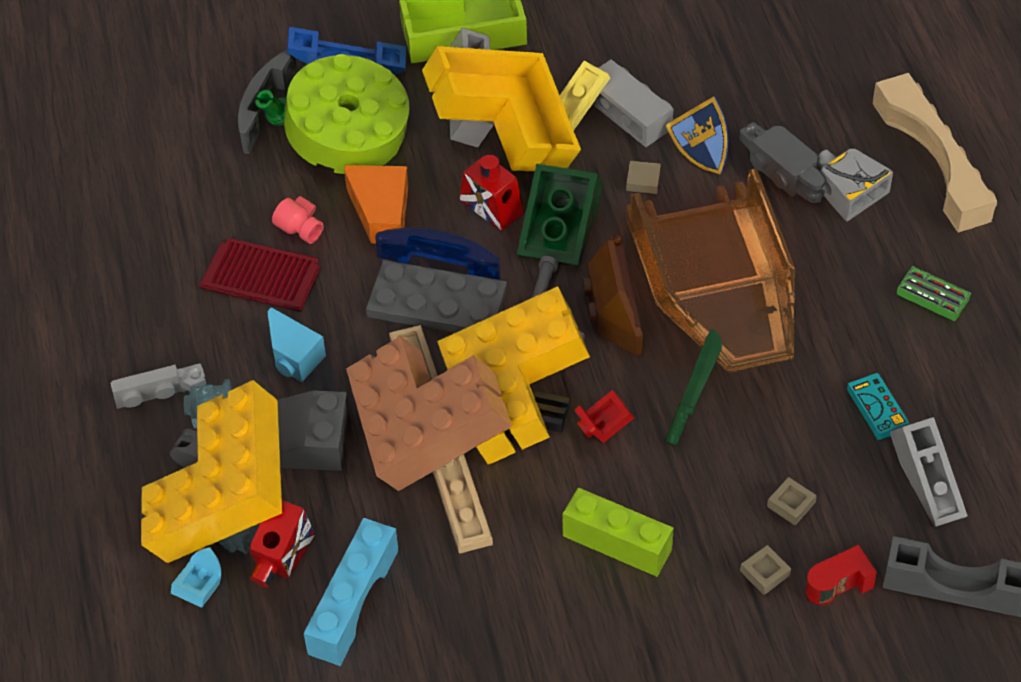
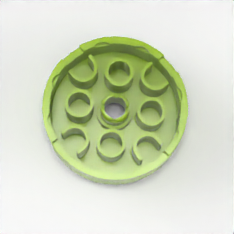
M345 54L324 57L307 64L293 77L286 98L284 115L285 133L291 146L303 159L314 166H317L319 163L326 167L334 168V173L345 174V165L383 166L395 157L403 142L409 116V99L398 78L389 69L376 62Z

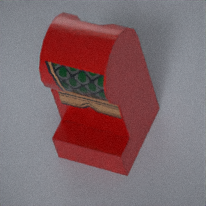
M856 545L810 568L807 574L805 593L812 603L826 605L831 603L837 594L856 586L861 593L873 589L877 571L860 546Z

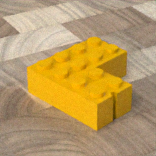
M437 46L422 69L429 91L434 92L432 99L439 119L493 121L512 171L535 172L536 164L568 168L581 151L543 53Z
M558 286L437 341L447 370L474 355L494 371L502 394L499 398L504 401L512 424L508 429H510L522 450L550 437L529 384L590 357L571 310ZM504 431L476 446L488 465L516 453Z
M254 380L228 391L227 398L224 395H220L198 405V462L142 487V514L146 517L141 520V545L166 563H170L282 514L278 402L275 397Z

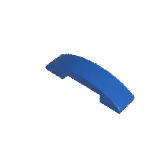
M289 27L287 53L306 64L324 57L345 54L376 62L389 69L393 74L405 71L406 46L377 42L374 50L318 40V31Z

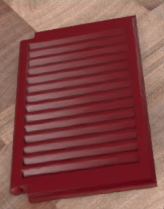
M227 238L226 243L221 242L199 288L301 312L321 266L318 265L319 259L316 257Z

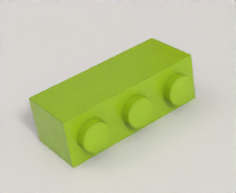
M579 487L563 512L564 537L656 577L659 575L672 551L673 527Z

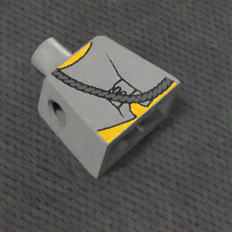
M849 149L836 157L830 151L824 150L818 155L817 165L821 168V175L826 177V185L823 187L824 197L845 221H849L890 193L893 171L856 149Z

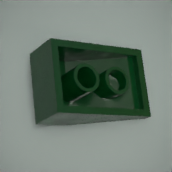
M536 164L517 251L518 256L539 260L543 256H551L558 263L574 266L580 265L597 214L603 186L598 173Z

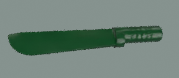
M712 328L706 337L681 403L678 405L665 438L666 442L676 446L689 414L693 415L694 408L722 349L721 337Z

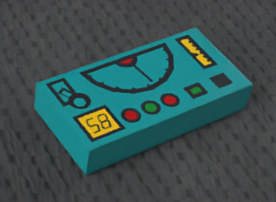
M878 373L848 383V393L878 441L890 437L891 431L910 424Z

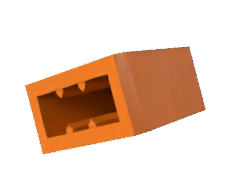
M345 165L344 173L347 192L370 242L384 245L403 244L409 188L407 166Z

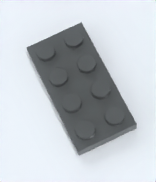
M383 260L366 308V314L368 318L413 326L421 325L424 328L456 333L501 312L507 292V281Z

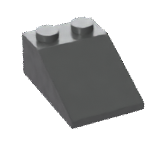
M309 391L278 399L280 468L342 471L350 418L347 392Z

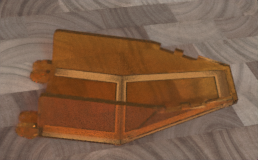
M757 169L749 170L747 188L742 182L735 183L734 193L737 200L730 201L727 190L723 185L716 188L718 204L657 216L653 202L649 200L643 204L639 192L632 193L631 204L626 205L628 227L631 231L655 305L701 348L710 329L712 328L717 331L722 340V349L716 362L728 373L794 358L795 266Z

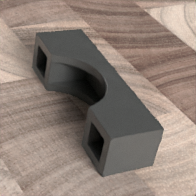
M893 536L883 588L1021 617L1020 562L1000 559L984 567L960 566L947 562L937 556L929 543Z

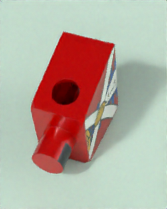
M485 155L464 171L460 201L501 232L523 215L517 178L499 165V160L496 156Z
M282 500V514L260 523L249 549L257 564L250 576L251 581L259 586L269 588L275 574L284 578L291 577L315 536L304 508Z

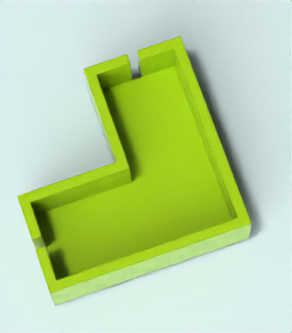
M399 0L401 24L411 64L428 61L437 46L450 47L461 28L489 36L490 50L527 45V22L521 0Z

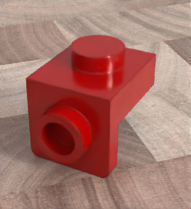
M613 390L587 411L580 405L574 409L581 418L577 424L586 436L590 438L594 435L603 443L635 418Z

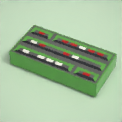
M914 266L909 270L897 289V295L954 322L970 300L971 295L970 292Z

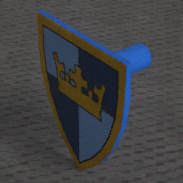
M713 96L665 126L679 151L690 162L704 170L722 174L728 153V129L723 111L716 96Z

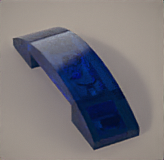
M399 228L377 232L376 248L379 258L408 264L412 254L467 266L468 275L500 280V259L485 247L465 237L445 231L424 228Z

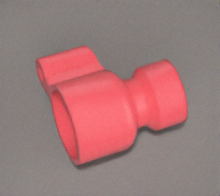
M298 196L295 201L291 198L284 199L276 207L272 216V223L287 234L299 233V237L309 244L314 243L320 237L324 228L323 222L312 217L316 205L302 196Z

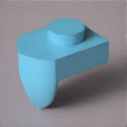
M210 547L197 551L191 557L189 563L178 575L171 587V594L201 608L217 589L221 579L219 560Z

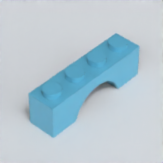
M363 518L303 633L308 655L341 666L355 638L359 614L370 588L378 578L385 579L399 551L396 528Z

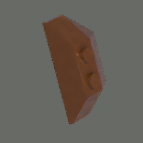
M616 234L607 240L589 261L588 277H582L584 296H590L591 302L587 303L590 322H596L598 334L631 354L639 356L642 355L643 334L621 234Z

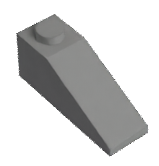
M934 417L891 431L890 435L900 465L933 526L936 527L967 517L968 515Z

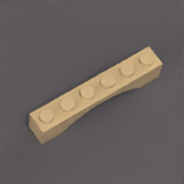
M909 73L876 82L872 104L884 122L915 138L937 160L946 183V199L943 211L956 231L959 233L992 222L994 210L997 206L995 194L987 189L978 169L972 167L964 149L958 146L953 139L950 128L943 124L937 115L935 106L930 104L923 95L921 86L915 83Z

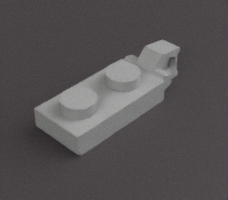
M199 363L177 369L176 365H171L113 380L110 384L116 408L119 409L122 407H135L144 401L155 398L166 399L181 391L185 392L188 390L193 392L206 387V380L202 365Z

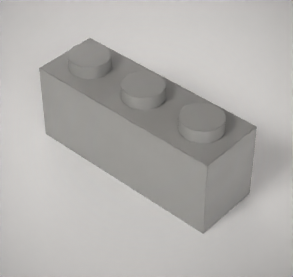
M612 59L599 67V69L609 74L610 80L594 101L593 105L645 147L668 133L665 125L673 121L674 111L669 102L658 97L646 84L639 82L626 68L620 67Z

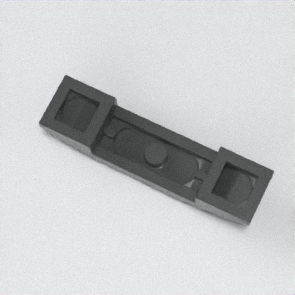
M287 50L266 63L253 77L244 92L239 107L238 127L243 153L245 154L251 152L261 134L258 116L262 109L255 103V100H259L256 96L263 90L273 92L274 88L286 91L297 72L296 58L287 53Z

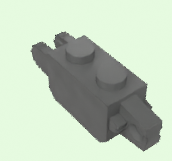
M752 122L740 130L739 140L750 151V162L756 170L762 171L778 188L783 189L791 197L798 193L810 203L821 202L822 198H824L823 187L826 185V177L821 175V172L816 169L817 154L783 126H773L765 130Z

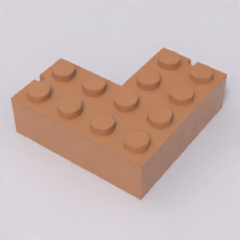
M399 336L376 350V357L369 354L346 368L376 476L398 491L512 426L505 403L499 398L502 394L494 371L474 355L430 380L422 352L402 336Z

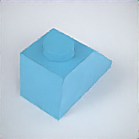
M271 307L267 312L275 366L282 375L293 377L303 382L326 357L323 336Z

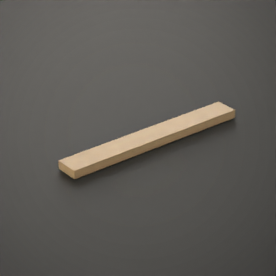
M421 325L389 333L390 342L402 336L422 352L430 380L438 376ZM462 454L433 471L459 554L493 545L492 536L465 456Z

